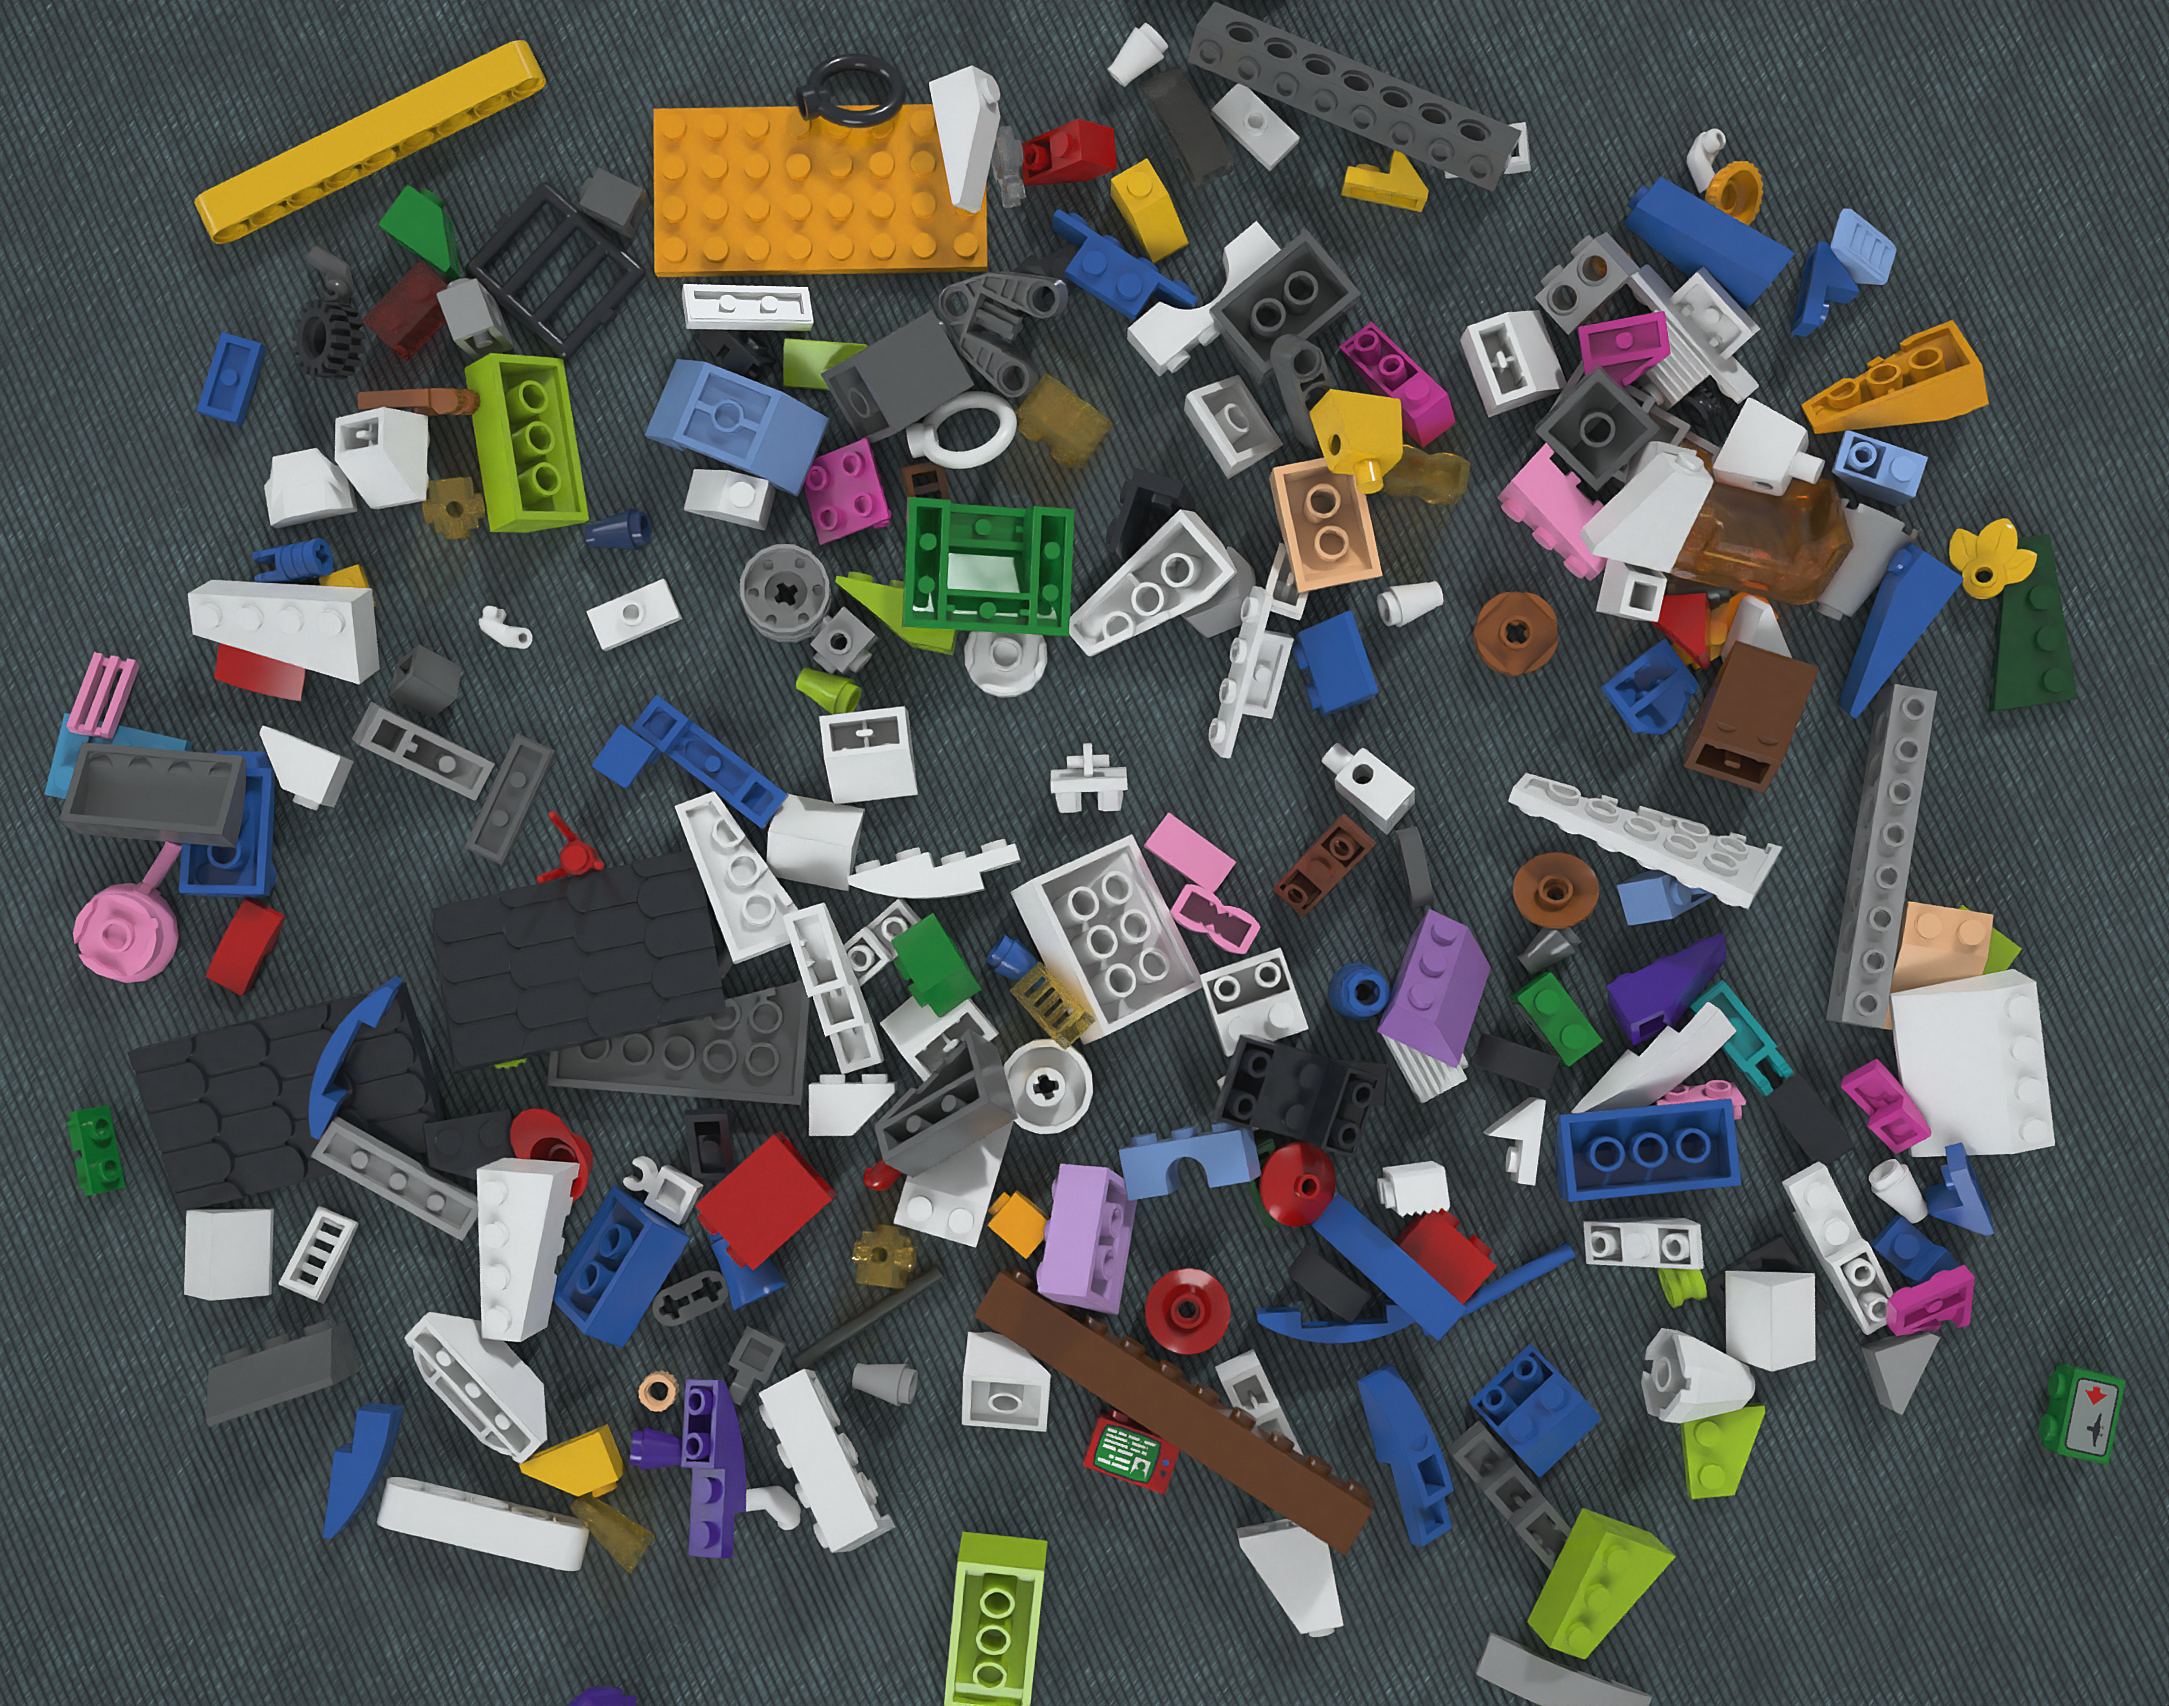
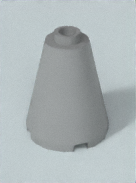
M1839 498L1836 504L1812 600L1819 603L1816 609L1817 612L1837 621H1840L1843 614L1849 617L1854 615L1883 580V577L1888 572L1887 567L1892 557L1899 550L1905 549L1909 543L1913 544L1919 535V532L1915 529L1910 530L1908 534L1903 533L1902 529L1905 523L1859 503L1857 509L1851 510L1846 508L1849 499Z

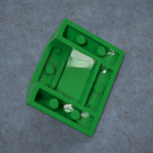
M907 497L902 627L1069 636L1075 509L1040 506L1022 509L951 503V500Z

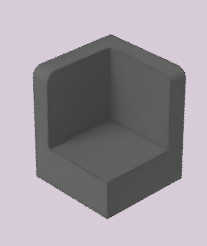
M418 644L395 664L390 697L429 717H436L457 699L461 667Z

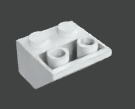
M1540 310L1507 312L1467 326L1460 339L1488 417L1562 392L1567 384Z
M381 407L336 418L335 461L370 508L382 509L426 500V491L429 485L427 449L430 444L428 416Z
M905 706L819 716L824 760L834 805L918 795L909 713Z
M1281 948L1199 975L1222 1049L1227 1057L1234 1054L1240 1034L1255 1035L1275 1041L1309 1029Z
M912 996L880 1023L902 1056L924 1082L934 1073L931 1067L940 1058L946 1060L962 1044L959 1038L968 1029L989 1042L999 1034L970 998L938 1018L929 1004L921 1008Z

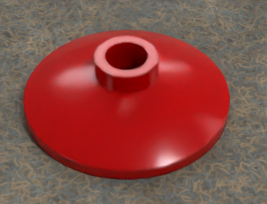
M1293 1141L1277 1148L1266 1160L1259 1181L1261 1201L1268 1214L1279 1223L1293 1227L1305 1226L1319 1219L1332 1201L1336 1187L1335 1170L1328 1155L1322 1149L1305 1141ZM1307 1179V1188L1303 1193L1302 1184Z
M1195 1268L1176 1269L1159 1278L1150 1289L1145 1303L1146 1323L1152 1336L1164 1348L1185 1355L1201 1353L1213 1347L1225 1334L1230 1320L1229 1299L1223 1286L1209 1273ZM1189 1301L1195 1305V1311L1191 1316L1180 1314L1179 1306L1183 1302Z

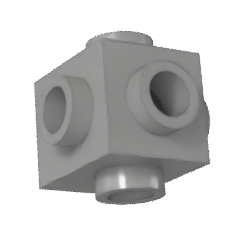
M843 606L833 619L827 615L817 624L811 633L815 639L810 645L818 651L813 659L832 675L838 669L846 676L850 670L856 674L865 666L872 657L868 650L879 638ZM847 639L846 647L842 650H837L838 641Z

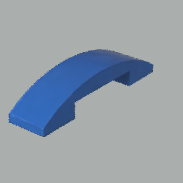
M657 694L631 727L762 829H764L789 796Z
M395 976L373 990L349 1013L330 1038L317 1065L310 1092L309 1126L312 1137L319 1140L325 1134L348 1090L333 1084V1081L362 1023L364 1022L375 1028L385 1018L403 979Z
M1339 1193L1328 1204L1322 1215L1310 1224L1438 1342L1468 1310Z
M1392 1299L1381 1300L1382 1317L1356 1318L1353 1322L1345 1319L1301 1322V1312L1297 1305L1255 1308V1317L1259 1324L1285 1336L1319 1343H1351L1375 1339L1394 1333L1416 1322Z

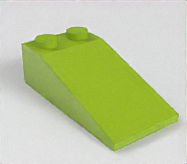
M962 1531L957 1562L944 1706H1030L1047 1551L1046 1540Z

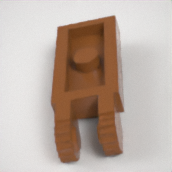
M426 388L367 391L357 394L358 409L373 410L381 407L401 411L411 409V413L426 416H438V414H475L481 402L477 392L470 389Z

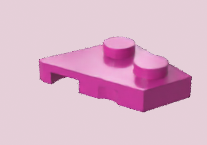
M1962 1265L1951 1271H1940L1933 1275L1929 1281L1913 1288L1904 1287L1896 1291L1887 1301L1886 1324L1896 1336L1913 1334L1917 1331H1937L1941 1326L1939 1321L1952 1320L1958 1328L1969 1325L1975 1277L1965 1265Z

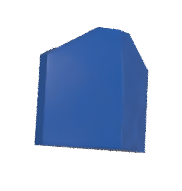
M1664 638L1622 667L1600 688L1634 733L1663 735L1682 720L1692 694L1696 692L1699 683L1666 638Z

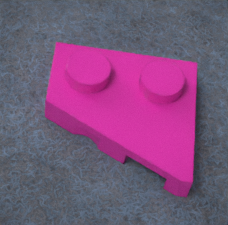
M1665 311L1578 327L1584 374L1586 375L1598 363L1623 389L1671 354Z

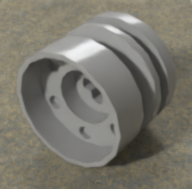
M775 544L760 550L747 562L740 578V598L751 624L763 636L777 642L796 643L813 636L811 634L813 629L824 617L829 615L831 610L830 581L823 564L810 551L794 544ZM783 589H786L788 593L796 591L797 593L794 595L795 604L789 606L785 601L778 604L781 600L779 592Z

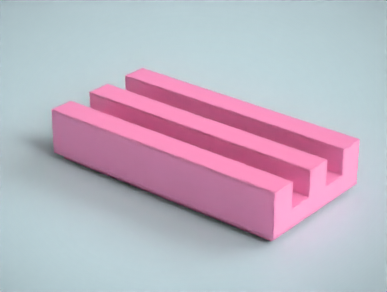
M94 652L66 725L71 733L113 740L140 667L136 660L127 658L126 661H121L119 657L112 655L109 659L105 658L101 653ZM117 671L122 672L102 727H97L103 708L106 707L109 700V692Z

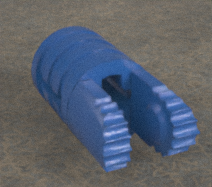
M321 538L252 552L255 563L271 564L275 562L277 568L275 571L260 573L254 576L255 582L288 584L298 580L327 576L333 570L331 550Z

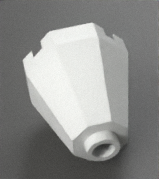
M1661 1328L1646 1349L1645 1360H1653L1651 1374L1643 1371L1641 1385L1648 1413L1658 1416V1419L1662 1421L1684 1423L1739 1410L1754 1395L1755 1379L1750 1373L1749 1366L1678 1330Z

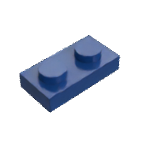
M221 332L196 411L211 418L242 426L267 347L252 340Z

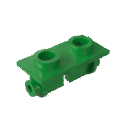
M109 1105L68 1113L70 1122H66V1127L69 1129L73 1151L81 1150L82 1158L75 1160L79 1180L78 1189L83 1188L84 1195L90 1196L125 1188Z

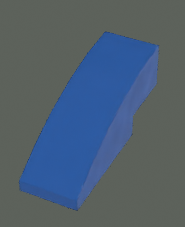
M370 1402L357 1410L353 1443H346L334 1451L323 1538L332 1539L343 1531L361 1511L377 1487L390 1460L398 1436L404 1406Z

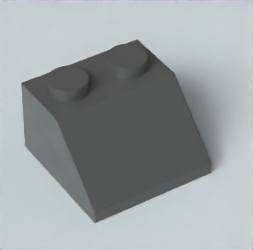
M1598 363L1535 425V432L1596 491L1661 429Z

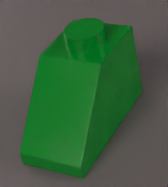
M407 184L378 225L391 239L453 282L461 279L453 221L442 210L446 204L428 189L424 188L419 193Z

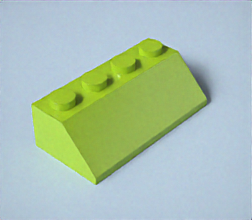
M489 353L465 367L467 389L477 392V396H480L479 401H481L478 411L472 414L490 532L527 533L589 521L563 359Z

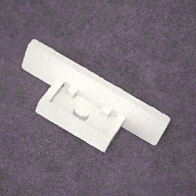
M1648 264L1643 266L1627 282L1632 289L1633 295L1640 303L1648 306L1652 312L1656 309L1659 312L1665 311L1666 321L1711 371L1710 375L1717 381V386L1724 395L1740 404L1759 387L1758 383L1732 354L1759 331L1760 327L1704 267L1697 271L1676 293Z
M1253 586L1250 597H1246L1241 607V620L1243 623L1239 638H1235L1231 645L1230 660L1232 664L1229 676L1222 681L1219 699L1221 706L1218 717L1212 720L1209 728L1211 747L1223 758L1230 759L1242 714L1272 719L1294 640L1289 634L1265 630L1273 596L1262 587Z

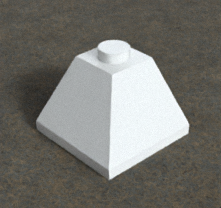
M968 1332L963 1373L962 1425L1046 1432L1051 1374L1024 1348L1004 1335L995 1332Z

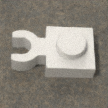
M645 1156L635 1158L632 1163L641 1168L643 1179L640 1180L631 1175L624 1178V1185L633 1191H647L649 1194L644 1204L676 1224L680 1225L686 1222L704 1185L669 1164L663 1166L660 1172H658L656 1164L650 1158Z

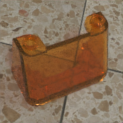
M1679 443V447L1697 451L1696 456L1704 462V468L1711 474L1713 468L1712 461L1706 450ZM1819 478L1815 484L1796 479L1789 484L1786 492L1781 497H1776L1714 481L1670 574L1794 605H1804L1817 600L1854 547L1835 482Z

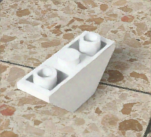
M1636 1217L1583 1221L1586 1264L1698 1270L1704 1268L1701 1226L1699 1223L1689 1219Z

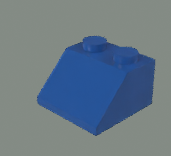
M1352 610L1298 632L1295 638L1297 644L1291 647L1297 668L1299 670L1305 668L1310 682V684L1305 685L1306 696L1311 709L1318 708L1321 717L1367 703L1379 692Z

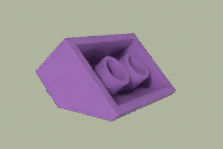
M1431 909L1427 911L1411 936L1377 1032L1454 1068H1457L1460 1063L1491 969L1467 926Z

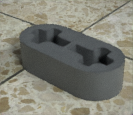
M1416 826L1395 830L1396 849L1409 904L1412 909L1432 905L1434 903L1433 890L1419 830Z
M705 1269L659 1292L652 1305L653 1315L657 1321L664 1326H677L723 1304L729 1298V1292L721 1269ZM706 1277H709L712 1282H721L722 1288L717 1292L718 1299H714L711 1294L697 1298L695 1291L700 1290L706 1285ZM666 1295H671L673 1300H678L684 1296L688 1297L690 1302L678 1310V1317L673 1312L665 1313L663 1310V1306L668 1302Z

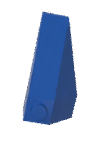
M1909 543L1905 549L1899 550L1888 564V572L1881 582L1837 703L1855 719L1858 718L1965 579L1912 543Z

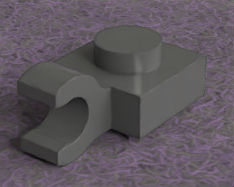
M750 1324L746 1327L728 1363L729 1366L739 1370L729 1389L732 1402L741 1406L746 1401L755 1379L765 1384L768 1383L787 1345L786 1342Z

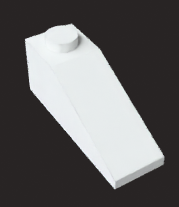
M969 66L929 82L952 205L970 213H976L981 210L1000 121L997 102L1000 99V91L995 79L991 75L974 66Z

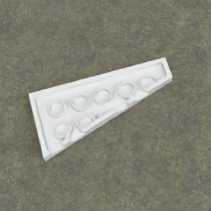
M1525 773L1513 787L1508 802L1519 806V809L1525 814L1534 817H1544L1557 823L1559 828L1565 832L1584 835L1597 841V844L1605 850L1622 852L1635 858L1645 868L1662 870L1675 876L1685 886L1702 888L1717 895L1718 899L1725 904L1742 906L1746 909L1750 907L1782 849L1781 846L1770 843L1767 844L1765 850L1746 845V836L1730 832L1729 836H1715L1709 834L1710 831L1704 824L1643 806H1639L1637 813L1617 807L1618 799L1602 795L1601 799L1581 797L1580 791L1574 786Z

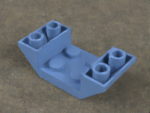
M677 359L645 436L683 452L688 448L749 472L757 478L769 480L774 488L798 497L830 423V419L774 388L707 362Z

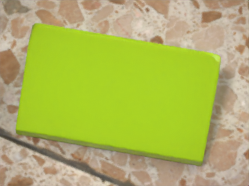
M784 339L783 386L786 388L830 391L821 373L866 348L868 345Z

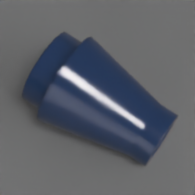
M631 508L602 520L587 523L585 525V537L590 548L605 547L640 550L642 545H648L651 541V527L644 511L636 512L635 509Z

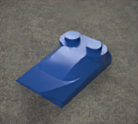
M216 751L214 754L243 756L246 759L245 802L236 848L182 843L179 893L209 897L256 898L270 896V891L274 887L277 878L276 869L272 864L275 797L274 768L270 764L266 752Z

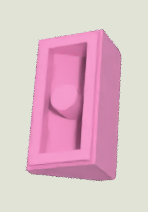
M1170 813L1166 815L1144 844L1145 848L1195 885L1203 887L1213 894L1236 863V861Z

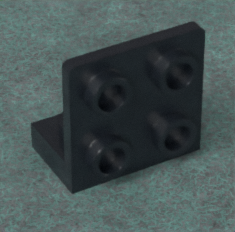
M1135 468L1132 480L1126 479L1121 490L1120 503L1123 506L1118 520L1113 519L1107 530L1106 543L1109 544L1108 550L1119 564L1123 566L1137 552L1152 507L1155 508L1154 513L1169 520L1180 509L1193 512L1196 502L1185 483Z

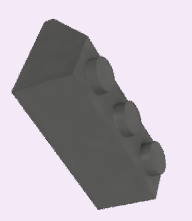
M1306 229L1211 307L1209 313L1232 354L1260 386L1275 373L1270 353L1273 344L1282 335L1294 334L1312 343L1355 307L1361 293Z
M327 1319L304 1327L305 1336L290 1340L288 1333L263 1341V1350L250 1354L248 1347H243L221 1355L223 1363L209 1369L205 1418L208 1427L335 1385L359 1372L360 1368L346 1323L331 1327Z

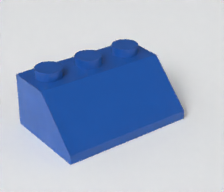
M613 1185L558 1274L553 1301L585 1335L623 1348L637 1328L639 1321L653 1298L659 1292L661 1285L675 1262L682 1255L691 1237L675 1222L645 1205L643 1201L622 1188Z

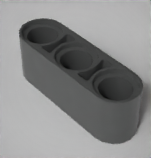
M1282 335L1273 344L1270 356L1294 435L1300 443L1324 456L1309 411L1330 389H1334L1324 355L1320 348L1297 335ZM1301 351L1300 358L1293 365L1295 356ZM1312 390L1310 398L1305 402L1307 394Z

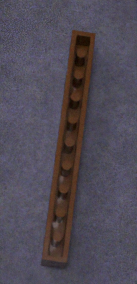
M1008 1267L999 1272L974 1317L1346 1556L1373 1511L1375 1501L1369 1498L1371 1493L1366 1487L1349 1478L1345 1483L1331 1474L1333 1468L1321 1458L1312 1454L1306 1458L1293 1449L1295 1446L1294 1442L1285 1435L1274 1430L1269 1434L1256 1426L1257 1419L1249 1412L1239 1407H1234L1233 1410L1229 1409L1218 1401L1220 1398L1219 1394L1208 1386L1197 1383L1195 1387L1181 1378L1183 1372L1172 1363L1163 1359L1157 1363L1144 1354L1146 1348L1136 1340L1128 1336H1124L1121 1340L1107 1331L1110 1327L1109 1324L1092 1313H1087L1084 1316L1071 1308L1072 1305L1056 1302L1038 1292V1286L1035 1285L1037 1282L1036 1277L1019 1267H1015L1012 1270Z

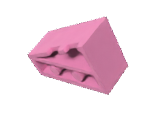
M1545 443L1497 498L1503 502L1501 508L1511 519L1516 522L1523 520L1534 530L1532 535L1541 546L1547 550L1554 548L1566 559L1563 563L1572 574L1581 579L1585 576L1591 581L1606 567L1608 558L1592 555L1582 540L1580 532L1604 505L1599 500L1592 502L1576 487L1581 480L1573 471H1569L1565 476L1549 459L1555 453L1554 450Z

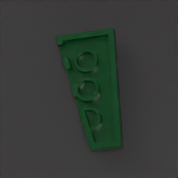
M2050 533L2017 538V549H2025L2036 553L2037 560L2032 573L2022 582L2005 585L1998 594L2001 598L1999 618H1996L1995 622L1997 648L1996 659L1992 660L1991 677L1994 678L1993 697L1989 698L1988 713L2078 699Z

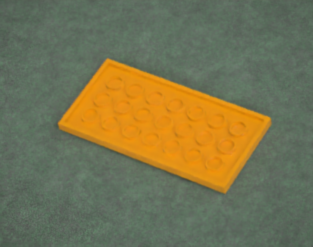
M933 104L903 105L902 109L892 119L881 125L869 128L842 127L825 120L821 116L817 119L804 121L798 106L653 109L654 272L657 277L988 272L987 181L979 212L970 213L952 205ZM849 105L837 107L852 111H863L876 108L880 105Z

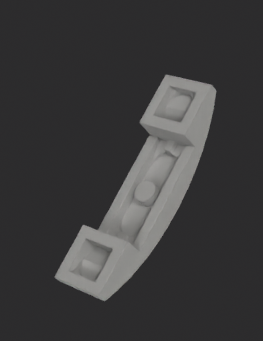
M1492 1632L1488 1636L1475 1671L1476 1675L1541 1706H1649L1652 1699L1651 1695L1611 1679L1607 1682L1536 1654L1530 1647Z

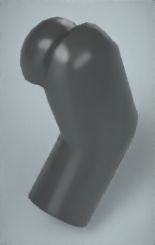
M314 246L307 256V263L326 274L327 282L325 286H327V289L323 290L324 296L332 302H347L354 292L350 266L320 246Z

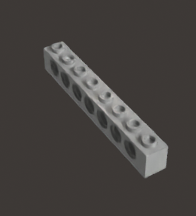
M1898 684L1878 690L1826 1020L1868 1028L1884 1029L1937 691Z

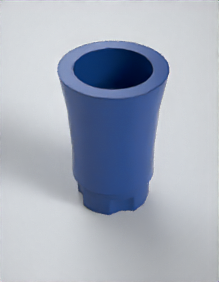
M1351 963L1341 967L1333 975L1329 984L1328 992L1332 1007L1340 1016L1351 1021H1365L1373 1018L1385 1007L1389 999L1387 981L1377 969L1365 963ZM1359 984H1364L1369 989V996L1362 1001L1356 998L1358 992L1355 987Z
M708 1232L714 1243L711 1247L724 1276L733 1311L788 1285L770 1256L755 1270H752L748 1265L741 1268L726 1252L725 1249L730 1244L719 1232L714 1236Z

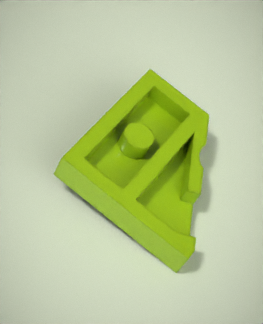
M1749 1403L1739 1410L1680 1423L1687 1495L1691 1499L1735 1495L1762 1423L1765 1405L1762 1403Z

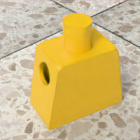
M1330 389L1309 411L1328 469L1333 473L1354 475L1360 493H1375L1384 486L1382 477L1401 460L1403 455L1401 401L1397 398Z

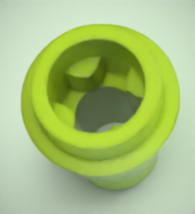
M808 666L801 671L796 681L797 690L804 692L831 715L854 712L861 697V687L855 685L853 679L817 671Z

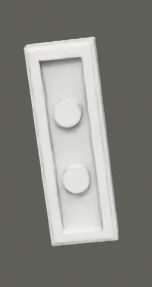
M683 285L682 300L686 329L811 331L814 323L808 287Z

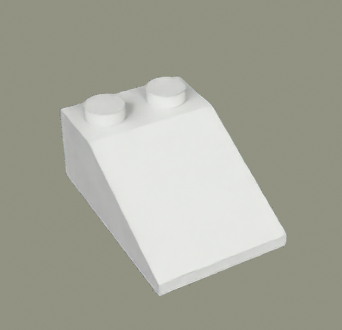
M1014 1120L918 1176L912 1178L907 1175L893 1223L976 1248Z

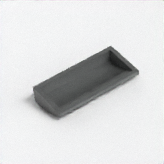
M82 742L59 821L76 834L236 848L245 802L246 759L243 756Z

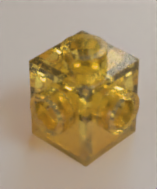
M463 476L427 481L429 498L421 501L425 524L433 523L434 531L436 533L444 532L445 539L470 537L469 529L479 528L478 518H485L482 493H474L472 477ZM458 501L460 504L459 513L453 516L448 515L446 512L448 503Z
M876 1224L875 1232L862 1231V1239H856L852 1256L853 1265H858L856 1283L906 1288L907 1273L914 1271L917 1257L916 1246H911L912 1237L901 1236V1227ZM886 1249L888 1257L884 1262L882 1253Z

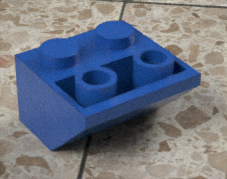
M1531 1343L1469 1401L1539 1478L1602 1419L1585 1398Z

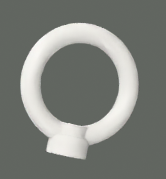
M969 391L957 395L928 413L922 423H913L907 426L906 433L913 458L926 456L929 460L940 466L952 469H965L982 465L1000 455L1008 447L1015 435L1017 419L1012 406L1004 398L989 392ZM970 408H984L993 411L999 417L1000 427L996 435L978 448L954 452L939 446L937 429L946 418L954 413Z

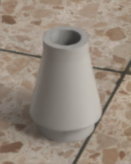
M858 1363L853 1373L852 1388L862 1390L898 1407L902 1403L911 1404L916 1393L918 1371L909 1369L908 1364L866 1365Z

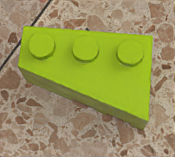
M1582 1508L1527 1623L1549 1648L1585 1660L1676 1556L1651 1532Z

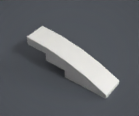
M825 902L782 915L807 996H813L825 1036L830 1035L841 1074L883 1062L885 1059L872 1019Z
M1707 1002L1680 1033L1667 1026L1640 1056L1627 1049L1571 1113L1649 1106L1702 1066L1736 1032V1029L1719 1008Z

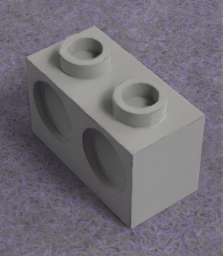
M1607 232L1594 239L1588 235L1579 242L1570 252L1574 259L1564 269L1560 264L1552 269L1541 280L1545 288L1534 297L1568 335L1577 330L1578 327H1581L1641 270ZM1594 256H1600L1605 260L1607 264L1605 276L1599 275L1593 269L1592 260ZM1564 285L1570 286L1575 290L1577 295L1575 305L1568 303L1564 299L1562 294Z

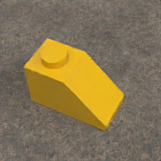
M1147 158L1111 179L1110 196L1149 261L1155 265L1188 245V240L1171 198Z
M608 1424L529 1456L522 1464H519L523 1474L577 1497L592 1492L595 1498L618 1487L616 1481L626 1472Z

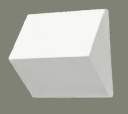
M1239 375L1193 390L1186 395L1184 411L1228 479L1283 445Z
M788 794V798L774 814L768 830L766 864L770 871L778 878L849 891L850 885L847 876L853 873L865 809L842 804L834 805L832 802Z
M194 1208L186 1210L184 1295L210 1301L271 1295L274 1209Z
M1725 1271L1726 1354L1728 1356L1771 1372L1815 1360L1814 1273Z

